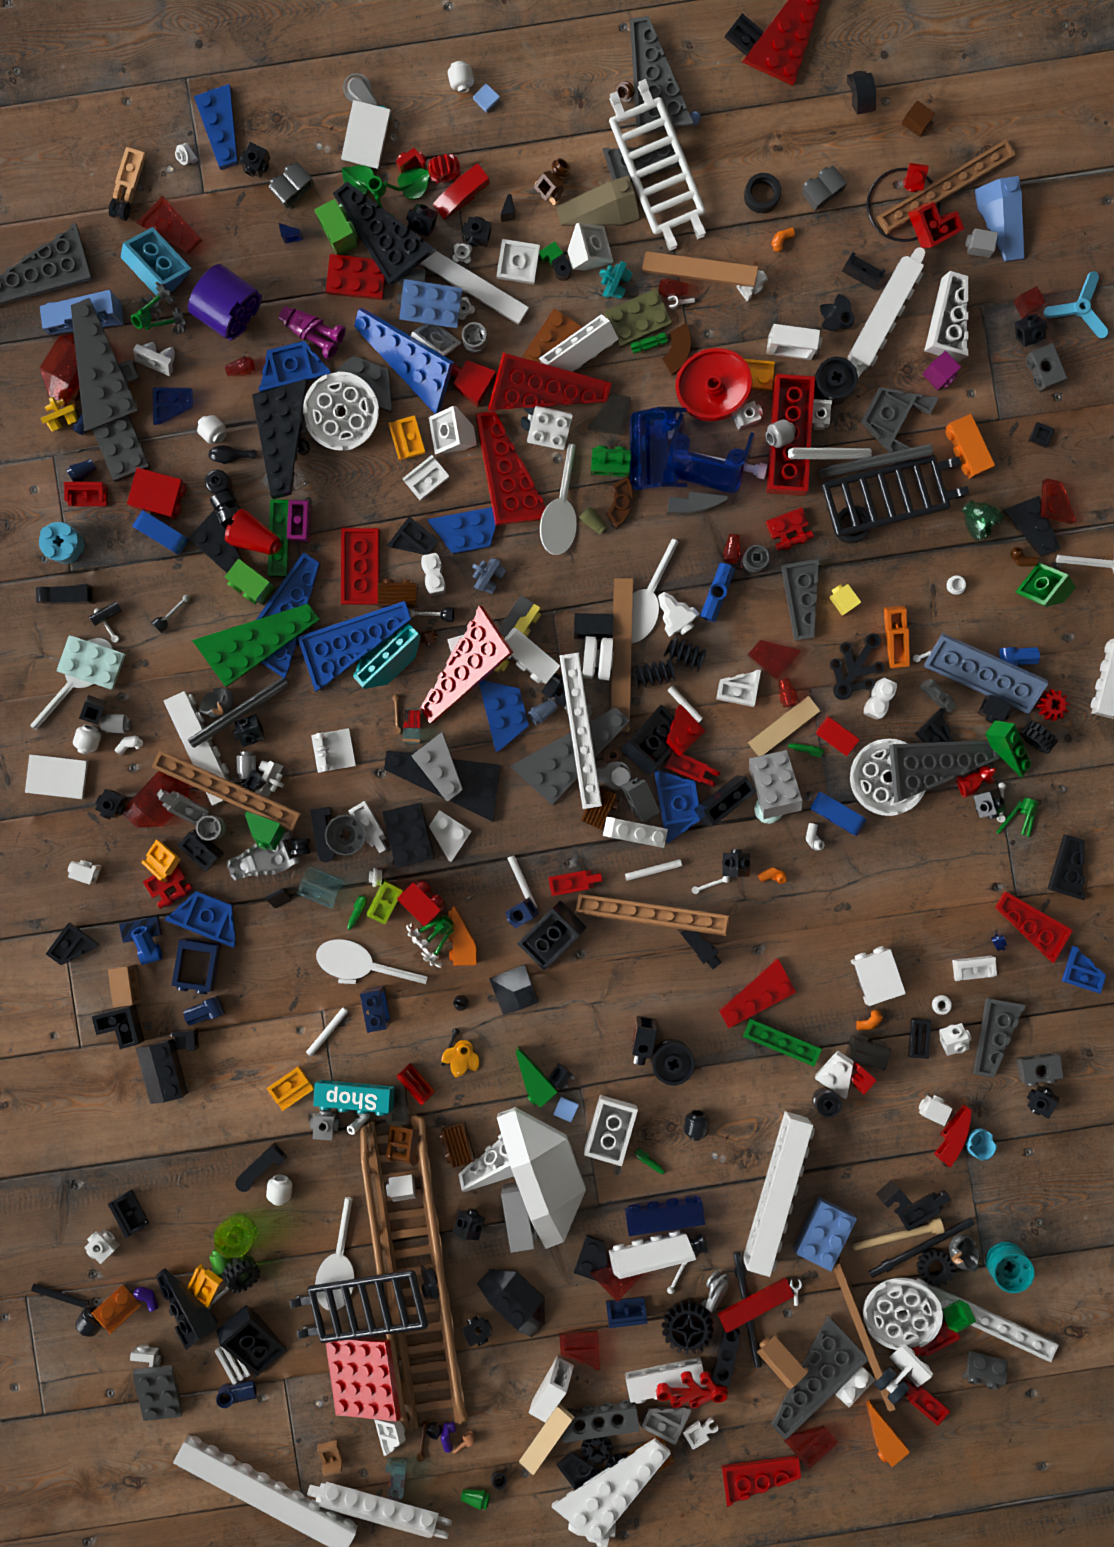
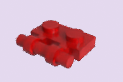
M802 507L765 522L772 540L778 537L781 540L780 543L775 544L777 551L788 550L791 546L798 543H806L808 539L814 537L812 531L803 532L802 528L807 527L809 524ZM795 531L797 536L788 539L786 534Z
M179 864L172 874L166 877V883L160 881L155 875L143 881L152 898L160 895L162 900L157 902L159 909L165 906L169 907L173 904V901L187 896L188 892L194 889L191 883L185 886L181 884V881L187 877ZM174 886L177 891L168 895L166 890Z

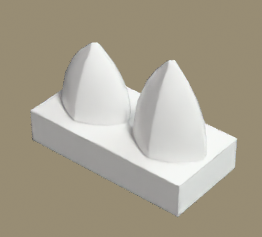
M154 342L143 346L136 344L133 349L135 362L167 376L171 375L173 372L172 363L175 357L173 347L157 353Z
M862 1366L835 1392V1395L850 1407L876 1379Z

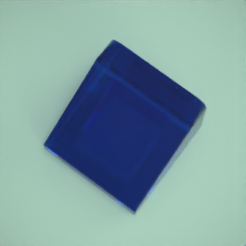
M279 223L284 243L287 244L303 239L299 229Z

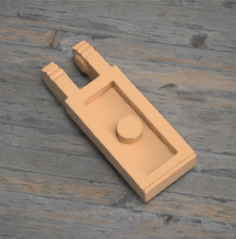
M126 147L115 181L116 186L113 198L120 200L124 187L127 188L124 200L131 204L146 158L145 152Z

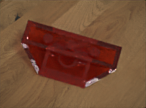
M74 333L59 335L39 368L48 396L50 398L54 397L56 401L63 399L65 402L63 406L65 407L71 399V394L79 384Z
M158 771L131 799L123 815L136 828L163 827L174 814L163 806L164 802L159 800L157 793L160 789H163L170 794L172 791H175L189 798V784Z

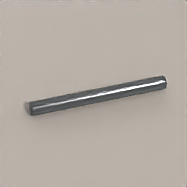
M931 444L822 467L818 469V476L820 479L924 457L932 455L933 448Z
M284 678L278 679L190 737L188 742L193 748L197 747L288 687V681Z

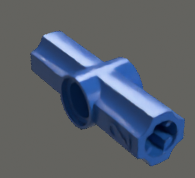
M720 562L700 614V617L704 620L716 622L736 569L731 565ZM714 588L721 589V597L713 595Z

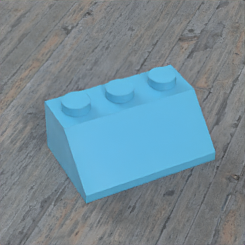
M153 227L123 243L122 260L156 296L159 292L156 290L157 285L155 282L164 284L166 290L173 292L191 272L192 268Z

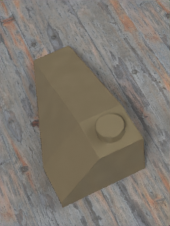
M629 175L607 182L556 206L562 226H576L577 223L623 226L640 219Z

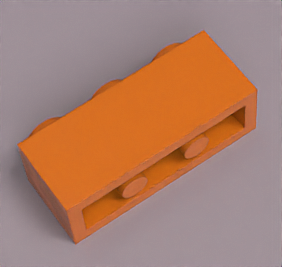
M972 414L957 419L945 427L946 436L954 445V453L961 460L962 471L969 479L995 466Z

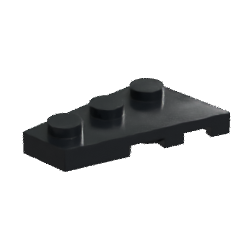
M213 510L188 538L221 569L228 573L238 559L242 562L244 561L236 547L231 546L225 541L226 529L220 524L217 513Z
M1066 834L1063 835L1048 884V890L1085 901V894H1083V884L1085 883V876H1083V864L1085 863L1084 840Z
M572 1451L556 1464L574 1490H577L586 1481L602 1472Z

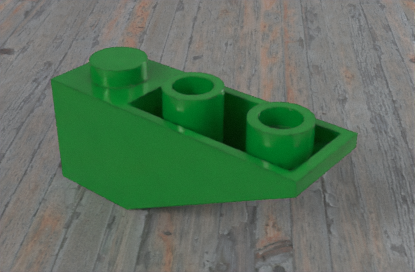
M995 720L985 733L989 744L1023 778L1032 763L1016 725Z

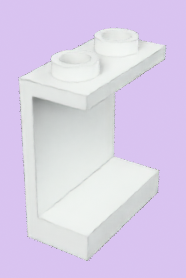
M884 946L873 949V953L867 955L866 952L855 955V959L851 960V963L855 965L865 995L863 999L866 1005L871 1006L906 994L891 949L884 948Z

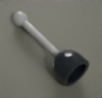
M184 595L183 600L165 617H156L151 623L163 633L168 627L167 620L185 602L190 601L189 595Z

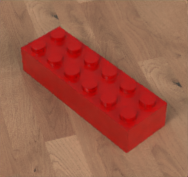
M776 374L773 380L771 424L782 419L788 420L795 426L796 433L793 442L781 448H776L769 444L767 494L805 496L808 492L810 459H790L788 457V450L791 448H811L815 376Z

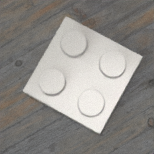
M502 239L497 279L534 285L540 245Z

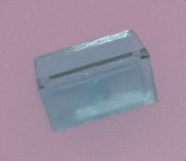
M309 867L300 881L297 894L332 909L344 881Z

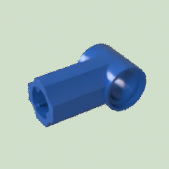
M1009 647L999 649L1000 659L1018 667V665L1039 664L1040 652L1038 647L1021 649Z
M140 926L131 932L133 941L138 949V958L142 965L162 960L161 948L158 943L155 944L148 927Z

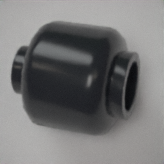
M216 469L206 475L205 486L209 492L216 495L220 492L231 490L232 481L224 471Z
M692 1110L685 1117V1134L695 1141L705 1138L709 1132V1117L701 1110Z
M96 1306L83 1309L76 1320V1329L82 1336H95L102 1327L91 1314L97 1308Z

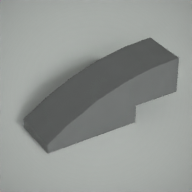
M690 491L688 499L669 497L666 515L686 516L704 513L725 504L728 496Z

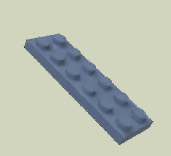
M944 633L941 634L924 663V667L987 696L992 695L1027 714L1030 713L1048 685V680Z

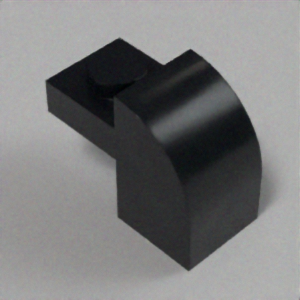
M856 71L853 74L847 75V84L852 90V107L856 114L876 111V88L872 73Z

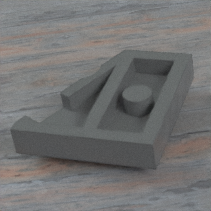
M933 679L922 682L918 687L946 713L951 712L956 707L953 698L946 694Z

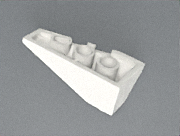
M502 1134L498 1136V1141L485 1149L486 1152L479 1159L475 1158L474 1162H471L458 1174L463 1192L514 1177Z

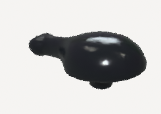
M219 445L210 449L208 457L212 461L227 464L240 458L256 459L257 451L254 449L238 450L231 446Z

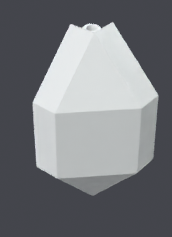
M516 1107L498 1113L497 1120L510 1166L530 1220L546 1249L563 1243L586 1191V1185L568 1137L561 1131Z

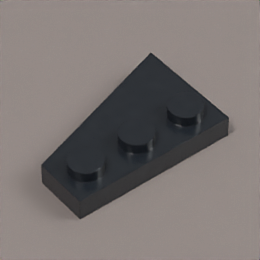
M1040 496L1002 510L1005 516H1008L1014 523L1013 525L1016 529L1022 532L1028 543L1040 557L1061 549Z

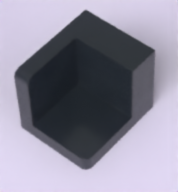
M198 1028L174 1030L171 1032V1037L175 1038L176 1050L187 1049V1051H195L199 1048Z

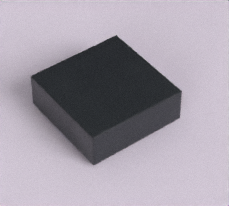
M1036 422L1028 441L1047 448L1055 429Z

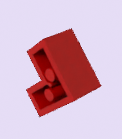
M935 202L922 204L908 212L920 246L923 249L933 247L964 230L958 211L946 213L940 217Z

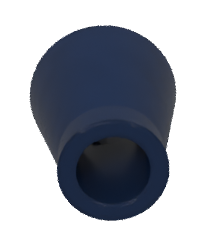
M89 459L70 465V468L66 469L73 482H81L97 468L92 460Z

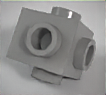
M320 1110L311 1118L310 1129H313V1139L332 1141L335 1137V1131H338L339 1119H336V1113H331V1110Z

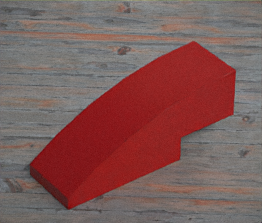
M478 163L475 164L450 185L433 203V206L441 217L446 220L475 199L474 195L490 184L489 177Z
M964 1104L941 1131L940 1135L945 1140L934 1152V1155L950 1168L964 1146L971 1122L972 1110Z

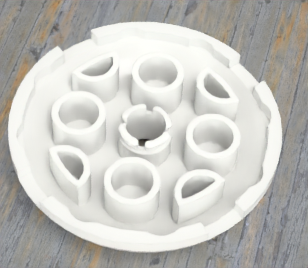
M336 372L326 374L312 384L304 399L303 414L309 433L318 443L334 450H350L362 445L374 432L379 417V406L374 391L366 381L352 373ZM341 407L346 409V415L343 417L339 415Z
M881 739L868 744L857 754L851 766L850 784L856 799L866 809L879 815L893 816L904 813L917 805L925 791H922L919 794L894 803L892 778L890 782L886 783L883 775L889 772L892 777L889 745L908 744L897 739Z
M894 1278L880 1283L869 1293L863 1308L864 1321L870 1335L883 1346L897 1350L903 1344L909 1348L925 1346L936 1337L943 1320L942 1307L936 1294L925 1284L909 1278Z

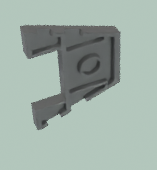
M879 387L860 423L889 453L909 449L910 447L895 440L909 410L913 406L929 415L939 398Z

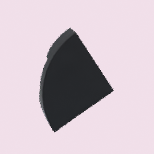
M253 770L244 782L243 787L250 790H258L266 784V781L258 772Z

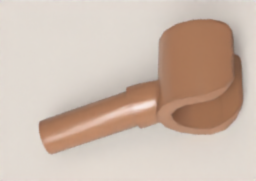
M471 1430L463 1434L462 1438L464 1441L452 1450L454 1455L466 1446L470 1447L473 1445L475 1436Z

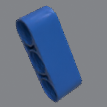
M141 510L132 527L178 555L181 554L189 541L187 537Z
M820 791L810 806L811 810L855 836H858L867 821L863 816Z

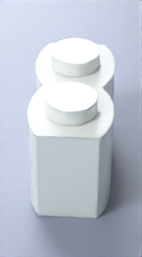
M436 553L423 555L421 564L426 574L425 585L431 596L445 594L446 583L442 576V563Z
M886 678L878 680L872 689V697L865 704L864 714L876 720L881 719L889 708V700L895 695L897 683Z

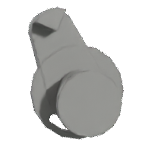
M355 73L345 79L343 91L349 101L353 102V100L377 106V100L371 92V83L366 76ZM350 79V81L347 83V86H346V90H347V93H346V92H345V85H346V82Z
M615 761L609 763L606 767L596 768L598 782L605 783L611 789H622L620 786L631 780V771L623 762Z
M718 1270L712 1273L706 1283V1286L711 1289L708 1301L705 1299L701 1303L711 1313L715 1312L729 1287V1276L727 1274L721 1276Z

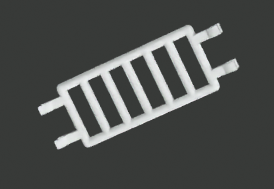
M644 79L638 82V89L644 104L624 112L618 92L610 94L611 98L609 100L616 116L611 117L609 123L652 232L654 234L663 233L670 252L677 249V242L671 231V228L691 220L697 240L705 237L706 232L699 216L704 215L706 209L663 99L660 97L652 98L647 81ZM655 107L658 108L661 118L622 134L618 123ZM663 125L665 126L668 133L667 137L629 152L626 141ZM672 144L675 155L636 170L633 159ZM679 162L683 173L645 189L643 188L640 180L641 177ZM686 180L690 191L653 207L650 206L647 196ZM693 198L697 207L696 210L663 224H657L654 214Z

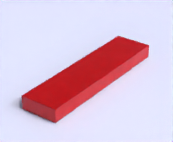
M784 1277L717 1314L724 1330L728 1333L794 1297V1294L787 1279Z

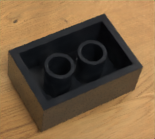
M422 803L382 812L396 868L435 859Z

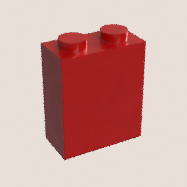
M136 468L127 505L133 509L143 510L176 520L177 515H180L182 509L181 499L187 491L186 483L178 478Z

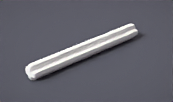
M791 448L788 450V457L790 459H863L872 457V450L870 448Z

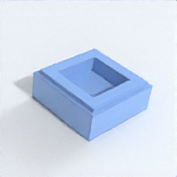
M485 84L473 96V100L487 113L500 100V96Z
M561 1096L553 1115L572 1122L579 1103Z

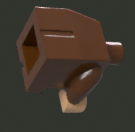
M547 171L540 176L533 187L538 193H541L540 195L545 201L549 200L553 205L559 203L565 183L563 178H560L555 172Z

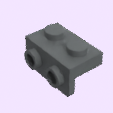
M970 1351L967 1355L966 1372L962 1374V1378L968 1380L970 1384L980 1385L981 1383L987 1385L989 1389L999 1390V1388L1006 1385L1008 1361Z

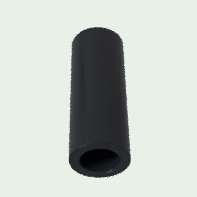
M114 602L90 615L89 618L93 625L96 626L122 612L118 603Z

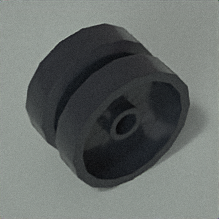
M835 356L827 358L820 364L814 374V395L817 399L832 400L831 405L844 402L857 385L858 374L856 367L844 357Z
M668 1039L655 1046L650 1061L653 1072L659 1081L666 1085L676 1086L690 1079L694 1072L695 1062L686 1044L679 1040ZM675 1059L674 1064H669V1061L672 1062Z

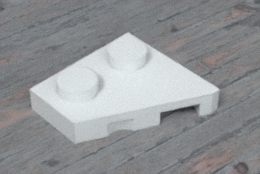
M761 670L739 674L732 678L720 679L716 700L754 707Z
M440 810L429 825L446 857L452 862L470 835L471 830Z
M374 1419L383 1454L386 1456L406 1441L404 1435L405 1428L401 1421Z

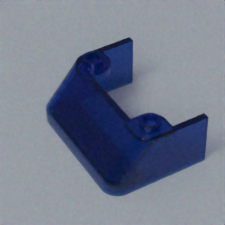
M656 407L632 413L630 417V482L633 490H663L687 487V483H677L678 477L674 470H668V431H672L677 425L676 414L687 412V408Z
M680 413L670 444L667 461L668 475L674 479L725 493H736L741 487L755 442L754 433H750L745 450L733 449L728 453L726 461L689 451L690 439L682 433L685 419L684 414Z

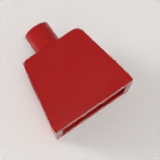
M466 361L462 368L453 364L451 376L456 378L453 383L454 388L476 407H479L496 378V371L471 361Z

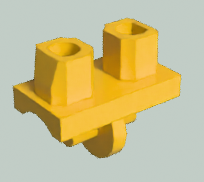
M54 397L49 398L51 404L45 406L47 412L53 409L55 412L40 418L43 423H47L53 432L62 428L58 419L62 415H64L68 425L78 421L76 412L78 408L76 404H72L60 409V406L65 404L64 400L56 401Z

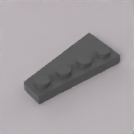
M669 144L633 159L636 170H640L675 155L672 144ZM641 145L635 148H628L629 152H632L646 145ZM603 148L602 151L611 179L615 180L629 175L630 181H632L620 148ZM676 162L641 178L679 167L680 164Z
M819 559L781 566L794 641L814 638Z
M986 998L973 1074L994 1078L1004 1056L1005 1048L1009 1045L1010 1037L1014 1028L1017 1027L1020 1014L1024 1011L1026 1005Z

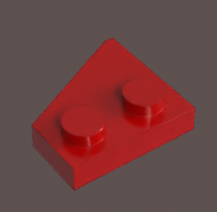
M681 704L675 710L676 715L672 721L671 732L668 734L666 741L678 756L683 754L705 732L704 728Z

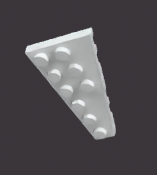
M654 1438L635 1450V1453L629 1457L618 1461V1464L605 1469L586 1481L577 1490L569 1492L566 1497L553 1502L552 1508L593 1542L598 1544L668 1458L670 1450Z

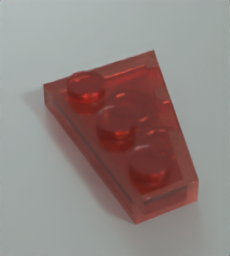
M163 196L136 222L147 230L153 227L166 241L187 253H190L202 241Z

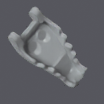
M289 831L284 833L275 851L271 849L263 850L255 843L254 846L245 850L241 855L228 860L227 868L230 876L234 880H238L248 876L272 875L283 872L300 863L299 857L292 859L286 842L287 839L292 837Z

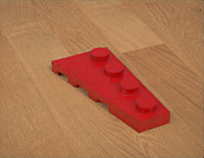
M1005 891L995 906V909L1051 963H1055L1072 933V929Z
M776 958L752 982L748 983L740 993L736 994L719 1010L728 1029L796 993L779 959Z

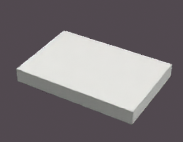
M353 100L341 160L379 170L391 114L390 109Z
M29 754L25 793L84 799L89 761Z

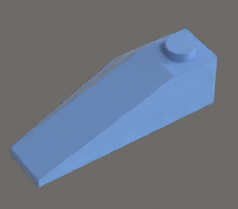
M1019 176L1000 178L975 189L977 209L980 215L982 214L987 229L998 232L996 246L1004 262L1023 260V215Z

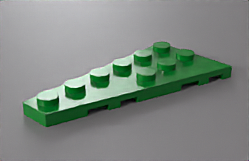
M305 604L192 641L224 686L228 687L312 627L320 619L310 605Z

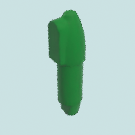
M790 743L788 745L794 751L808 753L810 756L822 757L824 754V750L817 746Z
M358 896L353 906L354 911L348 921V930L352 929L365 907L366 897Z
M638 1148L634 1152L635 1156L644 1164L661 1175L665 1174V1171L661 1168L662 1166L651 1159L649 1154Z

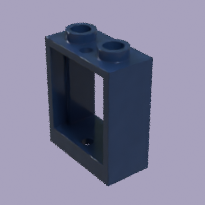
M185 938L180 939L171 986L177 987V990L180 991L193 989L198 994H207L214 990L221 944ZM185 949L211 953L206 985L180 981Z
M385 986L366 988L360 993L367 1033L385 1030L391 1024Z

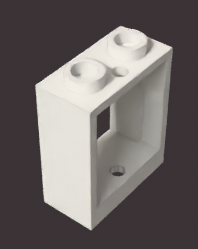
M773 324L768 336L766 354L812 360L814 354L817 355L818 349L821 348L822 337H819L820 330Z

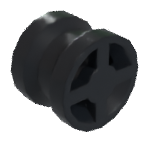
M112 198L109 204V216L112 218L119 217L122 221H127L131 211L130 203L127 201L120 202L119 199Z
M310 838L291 839V844L293 845L291 854H310V849L308 848Z
M699 1234L695 1239H689L695 1258L701 1253H709L702 1234Z

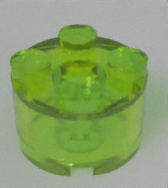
M235 1213L229 1215L214 1232L216 1251L221 1256L229 1259L244 1256L255 1242L257 1228L253 1221L243 1214Z

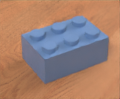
M404 279L399 319L457 328L462 288Z
M818 1196L793 1246L795 1253L832 1271L857 1219L853 1213Z

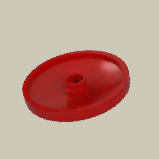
M724 348L705 349L691 356L681 366L675 382L676 395L681 407L690 416L698 420L710 422L724 420L735 415L747 403L752 392V375L748 364L739 354Z

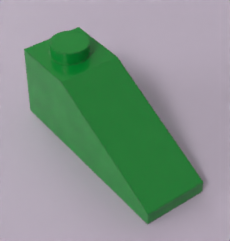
M518 1046L515 1052L525 1088L529 1095L527 1098L534 1106L537 1104L541 1108L557 1093V1088Z

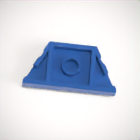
M305 341L269 349L266 353V363L263 367L259 391L262 392L307 379V381L319 379L326 374H331V372Z
M492 507L428 519L429 524L452 554L490 548L496 529Z
M482 680L479 686L495 750L499 752L525 730L529 724L520 688Z
M655 770L654 775L663 828L668 829L666 843H670L677 836L700 821V818L694 811L699 806L695 781Z
M195 891L174 912L165 918V921L232 948L236 946L233 905L202 892Z

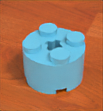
M54 522L43 527L40 531L39 546L46 557L58 563H73L84 551L85 544L82 535L66 523Z

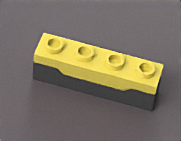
M521 595L498 629L504 639L513 628L518 629L527 637L531 631L529 629L532 622L536 623L541 616V613H539L540 607ZM508 658L494 671L497 673L501 670L505 671L510 663Z

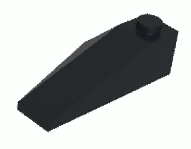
M166 1268L156 1275L163 1297L169 1300L170 1309L168 1311L170 1316H174L177 1326H175V1330L185 1350L219 1328L215 1316Z

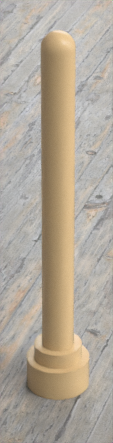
M939 1217L932 1219L928 1225L916 1227L910 1231L904 1230L855 1242L852 1244V1249L855 1251L929 1232L938 1235L944 1233V1227Z

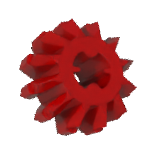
M453 154L439 155L438 157H433L428 162L429 175L431 180L436 183L450 182L460 176V162L458 157Z
M1049 689L1048 692L1043 691L1042 697L1038 699L1041 704L1035 706L1036 708H1041L1038 715L1044 714V720L1051 719L1052 722L1057 721V718L1063 719V713L1069 712L1065 706L1071 704L1070 702H1065L1068 696H1061V690L1056 692L1054 689Z

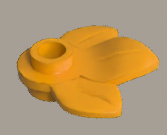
M468 1040L458 1041L454 1047L448 1048L442 1055L441 1061L447 1064L450 1063L451 1072L454 1077L463 1075L467 1068L477 1071L479 1067V1057L473 1052V1046ZM463 1047H466V1048H467V1051H466V1052H464V1053L460 1052V1050H461Z

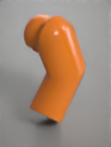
M793 227L775 234L771 242L775 252L783 250L782 244L786 239L795 237Z
M775 867L757 874L761 883L769 879L779 884H784L787 881L785 872Z
M873 1010L868 1020L856 1021L857 1030L875 1029L883 1020L881 1011Z

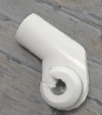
M370 1112L368 1114L357 1113L359 1117L347 1127V1132L353 1135L361 1129L370 1118Z

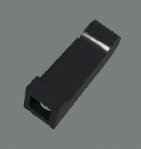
M88 584L36 587V603L93 604V587Z
M331 807L312 809L310 812L318 859L322 862H330L334 859L336 853L330 850L326 844L325 830L328 825L327 815L332 814Z
M274 1142L240 1174L235 1182L236 1188L241 1192H247L254 1185L255 1179L274 1161L280 1165L287 1155Z
M723 1328L716 1360L710 1374L712 1381L716 1384L730 1386L739 1345L740 1329L738 1328L728 1333Z

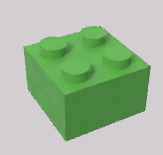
M333 199L314 210L322 229L337 255H343L358 247L356 242L358 236L355 232V227L351 220L349 221L342 204L338 205L336 200Z
M240 559L235 562L225 575V578L229 580L227 584L240 594L243 591L244 594L242 596L255 605L259 603L263 606L276 589L273 584Z

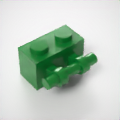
M603 445L592 448L591 475L629 477L631 450H627L626 447L608 449L607 446Z

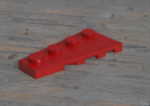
M798 1455L721 1465L727 1507L739 1500H747L750 1496L757 1493H765L772 1487H780L801 1478Z

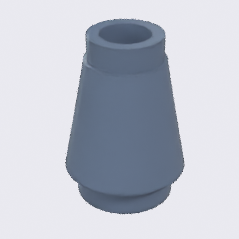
M551 699L532 707L528 714L533 723L537 725L539 723L542 724L558 708Z

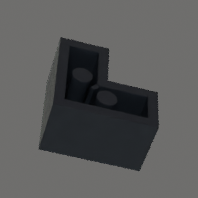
M136 1004L91 1016L96 1035L115 1031L119 1049L139 1045L145 1041Z

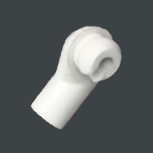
M138 736L125 737L114 751L122 756L129 747L140 749L143 745V740L139 739Z
M809 823L806 841L812 849L816 851L822 850L825 844L816 835L818 825Z

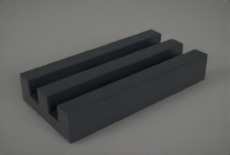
M911 1018L908 1057L929 1059L931 1020ZM916 1023H918L916 1054H914ZM923 1024H926L924 1052L923 1054H921L922 1027Z

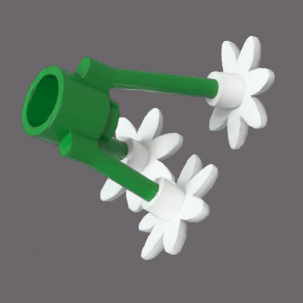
M439 915L434 921L422 928L415 929L412 923L410 926L406 925L409 931L408 936L412 937L413 943L419 945L424 951L422 952L423 960L430 961L431 966L436 965L438 968H441L444 962L438 960L439 952L448 937L454 932L453 927L455 925L453 921L446 915L442 917ZM436 924L434 927L435 931L427 939L423 940L420 936L422 932ZM438 934H445L435 952L431 954L426 949L430 945L429 942Z

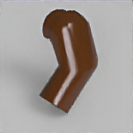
M1014 547L1010 552L1011 558L1018 566H1037V557H1025L1021 547Z

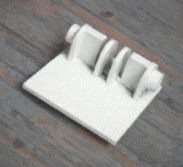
M349 728L311 735L318 773L356 766Z

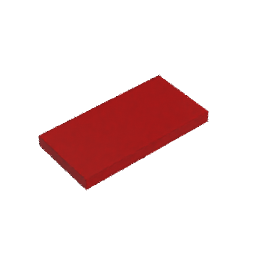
M341 528V605H378L380 529Z

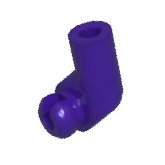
M139 1287L134 1290V1298L147 1302L149 1312L158 1309L153 1290L145 1287Z
M453 1421L450 1423L446 1422L442 1429L441 1442L446 1453L453 1450L450 1433L456 1432V1424Z

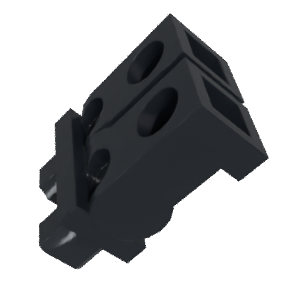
M677 929L690 947L697 953L696 956L703 964L707 962L712 969H715L722 963L716 956L719 953L718 950L705 938L701 937L698 932Z

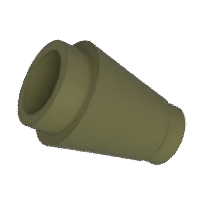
M590 506L579 516L582 523L598 534L607 527L595 508L592 509Z

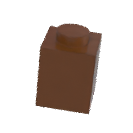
M917 100L901 124L920 137L924 131L927 133L933 126L934 122L932 119L935 113Z

